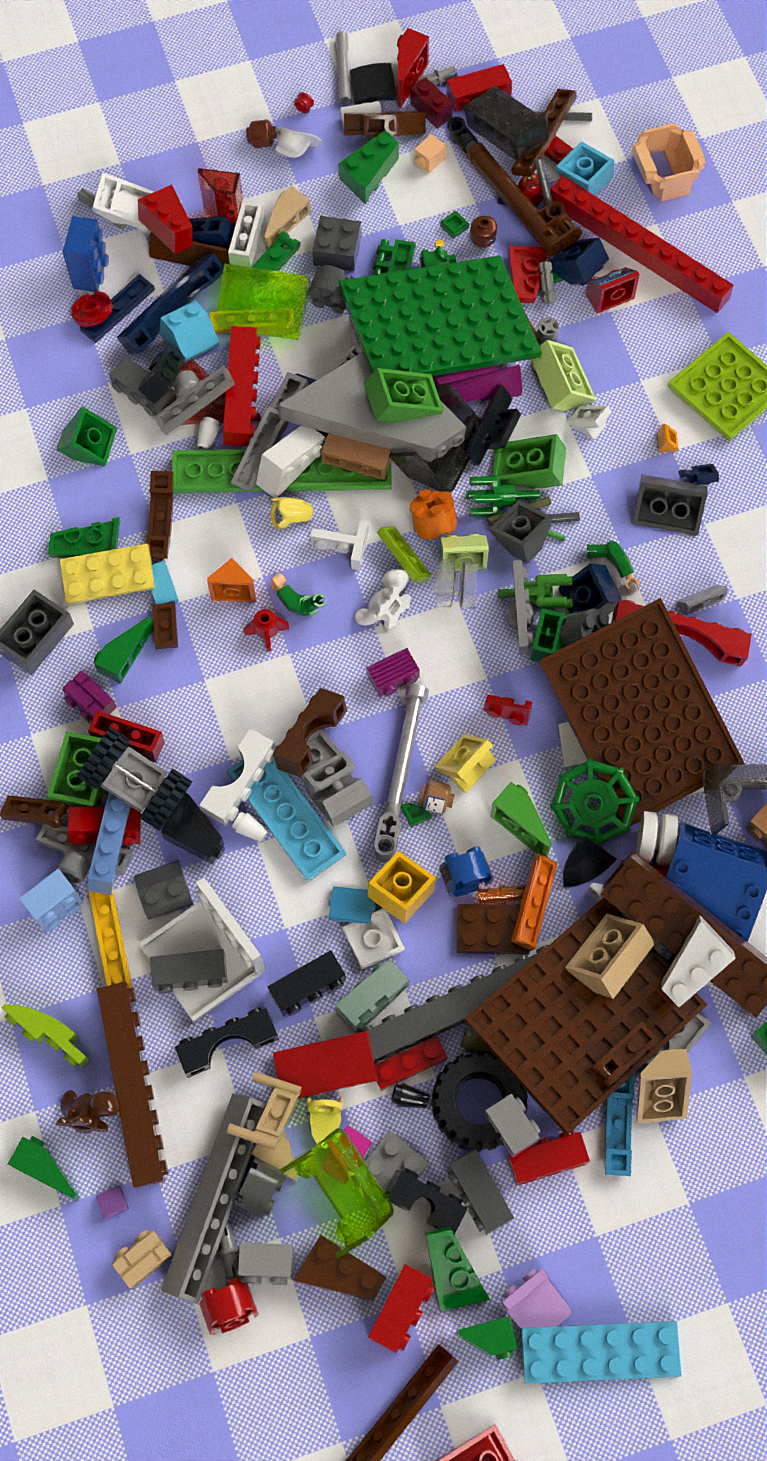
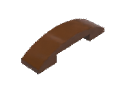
M151 471L149 490L151 494L146 543L149 545L151 558L168 559L173 518L174 474L173 471Z

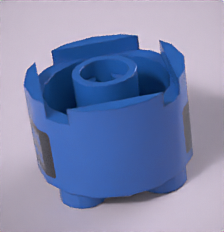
M479 846L470 848L466 851L467 853L458 855V853L449 854L444 858L446 862L440 865L439 871L450 897L452 894H454V897L473 893L479 890L478 886L483 882L487 886L493 881L494 878L486 857Z

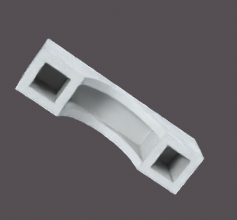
M251 728L238 745L239 754L244 760V769L241 776L230 785L212 786L199 805L204 814L225 826L229 821H233L239 812V805L242 801L245 802L251 794L250 788L254 782H258L263 776V768L267 762L271 763L274 759V741Z

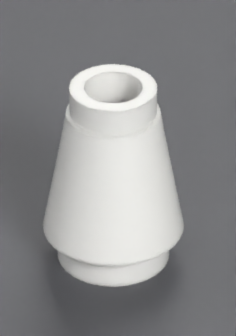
M203 417V420L199 423L196 446L198 449L209 450L220 431L219 421L210 417Z
M241 811L232 825L236 833L262 842L268 832L248 812L245 814Z

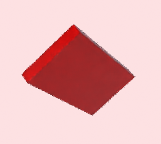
M368 1031L273 1052L277 1079L302 1087L300 1096L297 1099L378 1081Z

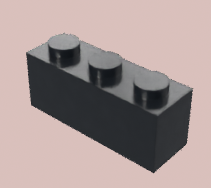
M330 950L267 987L283 1016L287 1014L292 1016L302 1009L301 1006L307 1002L312 1004L323 997L322 994L330 989L335 991L341 988L346 980V974Z

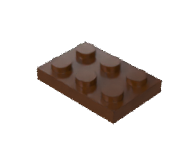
M458 904L457 953L529 955V950L511 941L521 905Z

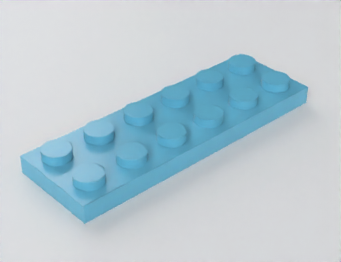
M273 759L271 763L267 762L263 768L264 773L258 782H254L250 788L251 794L247 801L306 881L309 882L345 857L346 852L288 774L277 769L275 759ZM241 760L227 770V774L233 782L241 776L244 769V760Z
M677 1321L521 1328L525 1384L681 1376Z

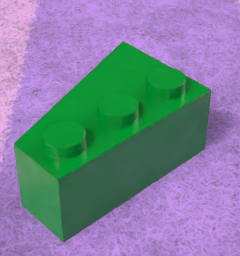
M385 130L338 163L339 179L365 205L369 201L372 192L376 191L379 187L380 181L384 176H387L398 161L399 142Z

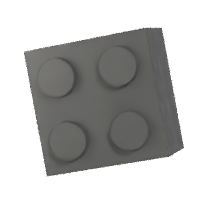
M320 216L312 250L313 265L322 267L323 265H330L342 270L355 271L362 238L361 221Z

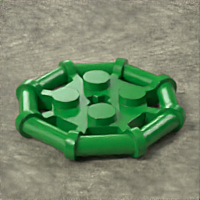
M589 758L586 762L559 774V782L553 802L550 804V809L554 810L568 838L571 836L582 840L587 836L593 842L602 846L603 843L631 830L630 824L636 804L639 802V796H636L623 772V768L609 766ZM588 771L589 779L579 784H575L572 779ZM594 771L613 777L609 782L594 778ZM616 780L626 797H618L612 786ZM568 785L573 789L570 802H563ZM590 797L601 801L598 804V809L594 806L589 807ZM627 803L622 820L616 817L619 804ZM566 808H570L576 819L573 825L564 811ZM611 821L617 825L602 834L600 832V827ZM580 824L589 825L594 828L595 834L576 828Z

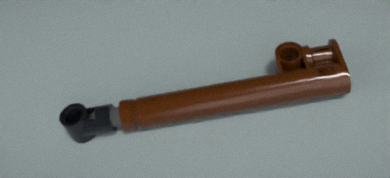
M457 116L448 121L447 128L451 141L457 144L464 153H467L466 157L549 257L562 252L580 238L582 229L575 227L571 223V218L564 211V206L560 202H551L538 211L482 143H478L477 138L467 128L464 119Z

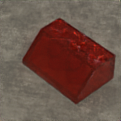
M198 168L197 172L204 212L209 217L226 216L235 229L243 200L240 173Z

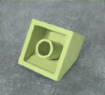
M470 534L461 537L456 535L441 537L442 571L487 569L489 547L486 535Z

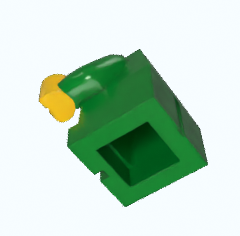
M443 240L435 242L436 250L428 252V249L422 250L419 257L421 268L456 262L455 254L448 255L447 250H443Z

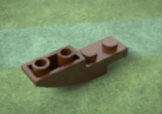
M426 112L344 113V135L376 137L385 130L392 136L426 133Z

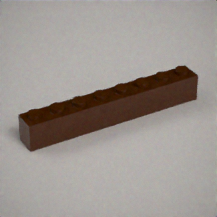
M127 982L97 988L116 1097L120 1105L119 1113L132 1185L134 1188L164 1182L166 1181L165 1175H169L166 1159L162 1160L160 1150L164 1149L161 1134L157 1135L155 1125L159 1124L157 1110H152L151 1100L155 1099L152 1085L147 1084L146 1075H150L148 1061H143L141 1052L145 1050L143 1036H138L137 1026H141L138 1011L134 1012L132 1002H136L134 988H129Z

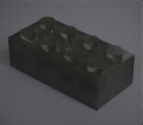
M497 86L489 89L464 106L468 127L516 161L549 140L546 119Z

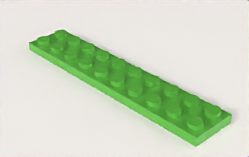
M247 449L173 450L174 493L248 492L230 483ZM320 455L284 491L391 490V463L385 480L324 464ZM256 484L252 492H265Z

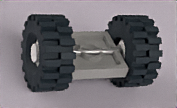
M110 727L79 771L77 777L96 790L101 785L102 788L141 813L143 811L139 818L160 831L193 781L173 768L168 774V772L130 748L128 744L131 740Z

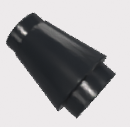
M403 1082L402 1084H395L391 1103L396 1104V1107L427 1108L429 1094Z

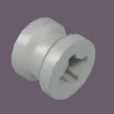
M545 317L540 320L537 334L541 343H544L546 340L557 341L558 321L552 317Z

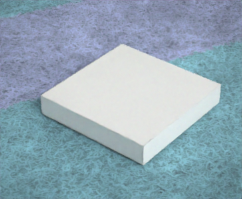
M383 908L372 912L371 924L350 922L341 926L361 971L405 952V948L389 914Z

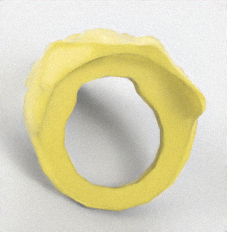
M290 497L270 499V501L274 502L270 514L271 522L278 530L287 528L291 522H308L314 515L315 510L310 503L304 500ZM278 508L283 517L280 523H278L276 518Z
M310 1097L307 1100L312 1137L319 1146L325 1149L334 1144L340 1134L341 1111L343 1108L342 1097L339 1098L338 1102L326 1099L312 1101Z

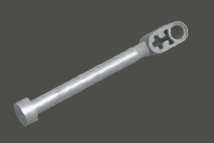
M410 684L406 687L404 698L408 701L386 811L379 819L374 842L375 856L383 862L389 861L395 855L400 834L399 813L421 705L427 703L429 690L421 685ZM388 823H393L390 835H386V826H388ZM383 844H388L391 850L382 852L379 850V847Z

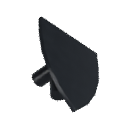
M585 836L581 841L577 842L566 860L563 870V886H576L591 881L606 871L617 858Z

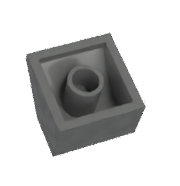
M179 860L134 875L137 892L148 920L193 905Z

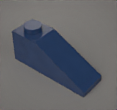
M226 216L189 219L192 224V241L230 248L235 229Z

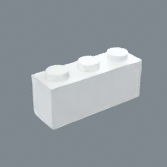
M242 200L228 251L230 267L249 270L252 267L265 219L262 203Z

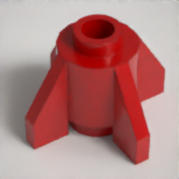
M264 606L254 615V619L244 627V635L257 634L266 640L267 651H272L270 638L275 636L277 630H289V623L277 617L274 612L266 609V606Z

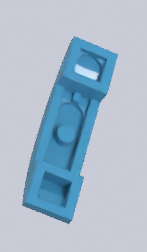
M635 1074L630 1076L607 1098L605 1126L606 1175L631 1176L632 1103L634 1099Z

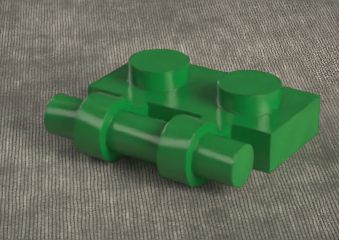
M382 239L377 247L376 253L378 256L373 264V275L382 274L384 271L390 273L411 269L416 243L395 239L394 246H390L389 240ZM387 256H391L390 262L385 261Z

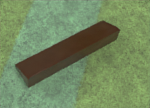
M150 232V258L192 266L202 255L214 253L226 269L224 274L229 273L231 267L228 248L192 241V247L175 254L158 237Z

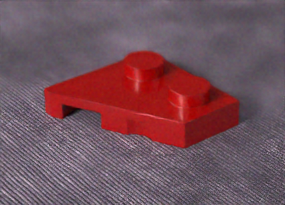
M487 695L484 711L492 717L508 719L514 725L520 726L523 724L527 726L533 702L526 700L524 705L514 704L515 700L513 698Z

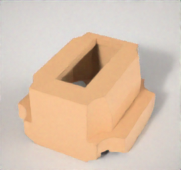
M671 123L645 130L639 134L638 142L632 146V154L644 182L649 184L653 195L658 197L660 202L689 195L693 181L698 179L699 171L705 167L704 154L692 130H681L678 124ZM664 151L674 175L664 178L660 177L650 154Z

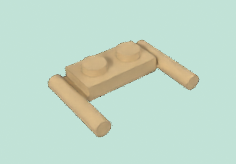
M255 1071L252 1077L253 1082L274 1088L255 1132L230 1123L227 1133L276 1149L297 1104V1098L300 1096L302 1087Z

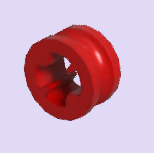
M301 92L297 96L298 98L294 100V105L300 112L309 113L314 105V100L307 93Z

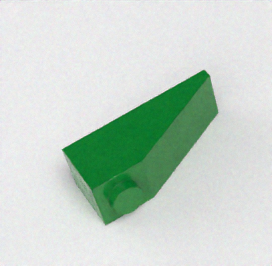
M145 618L107 643L102 651L99 650L94 658L97 672L122 683L154 630L152 618Z
M31 1136L30 1140L22 1137L8 1165L78 1201L80 1195L51 1153L43 1147L45 1142L34 1136Z

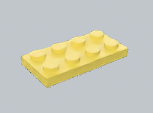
M147 543L60 559L67 604L156 589L150 549Z

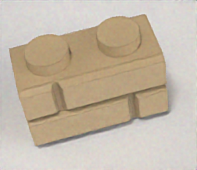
M147 1230L143 1231L134 1239L137 1243L131 1248L124 1247L114 1255L116 1260L111 1264L130 1289H134L173 1257L171 1251L154 1230L150 1232Z

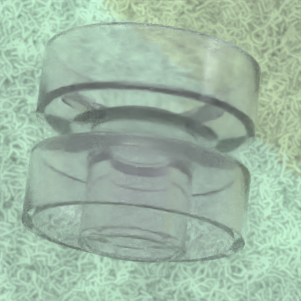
M439 559V571H435L434 594H437V607H451L454 595H459L460 608L475 609L478 561L463 560L460 573H456L454 560Z

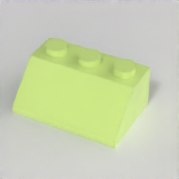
M546 340L539 346L542 351L541 357L531 359L532 367L540 379V386L547 395L548 404L554 409L568 411L595 402V395L574 348L550 340Z

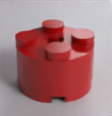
M240 1278L230 1280L226 1283V1287L216 1291V1288H212L201 1294L202 1300L199 1302L210 1335H216L214 1331L216 1329H221L222 1333L237 1329L250 1322L248 1319L250 1315L253 1314L255 1318L259 1315L248 1283H242Z

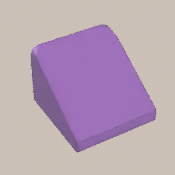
M120 1185L96 1196L105 1220L130 1209Z

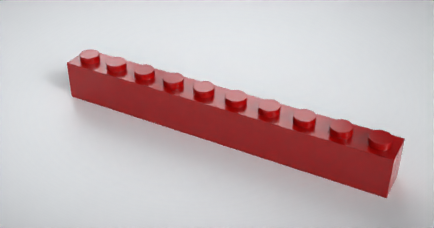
M562 175L551 187L550 191L553 202H560L564 206V211L572 220L714 312L718 313L730 299L734 286L732 283Z

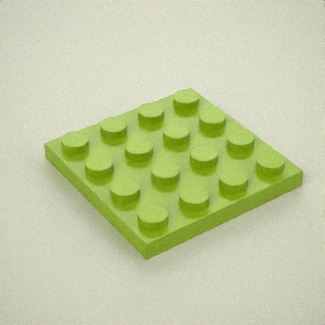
M729 331L668 382V387L729 442L767 410V365Z

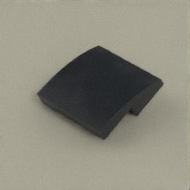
M391 63L368 64L350 70L354 105L375 102V100L395 101L397 93Z

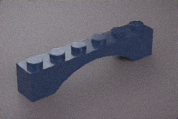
M214 253L202 255L116 338L129 354H140L159 333L161 317L183 307L194 296L213 284L226 269Z

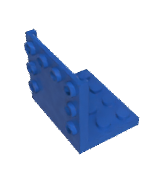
M681 822L678 828L677 846L666 878L748 942L767 892V851Z

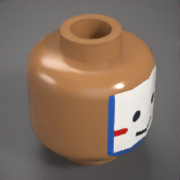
M429 781L427 785L423 784L419 803H422L424 810L443 814L447 807L452 808L455 794L450 793V785Z

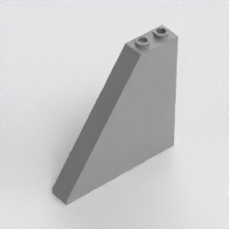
M363 352L279 403V418L281 420L344 438L389 448L394 452L430 462L437 457L441 458L449 449L459 446L465 439L466 426L442 401L441 404L444 411L441 414L395 423L376 421L364 383L372 374Z

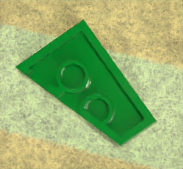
M112 518V521L104 523H91L92 526L80 529L75 527L50 533L49 557L70 558L117 549L120 518Z
M447 1227L425 1232L439 1310L445 1311L490 1300L451 1228Z

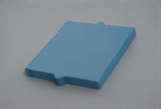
M333 886L332 898L329 900V920L371 924L372 911L375 910V904H373V900L367 897L368 890Z

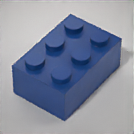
M72 216L62 252L73 289L95 292L99 290V286L104 282L103 271L104 267L108 266L109 255L105 252L106 243L102 240V229L99 228L97 219Z

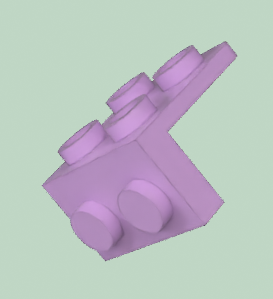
M534 1268L523 1277L526 1283L518 1289L513 1285L503 1294L505 1300L501 1302V1305L520 1330L521 1328L558 1326L572 1313L570 1307L548 1280L549 1276L544 1269L537 1272Z

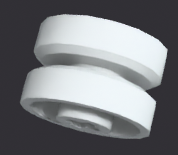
M643 811L638 831L636 854L648 864L652 861L654 851L656 850L655 860L657 865L663 867L670 866L677 845V815L665 814L661 818L658 828L656 812Z

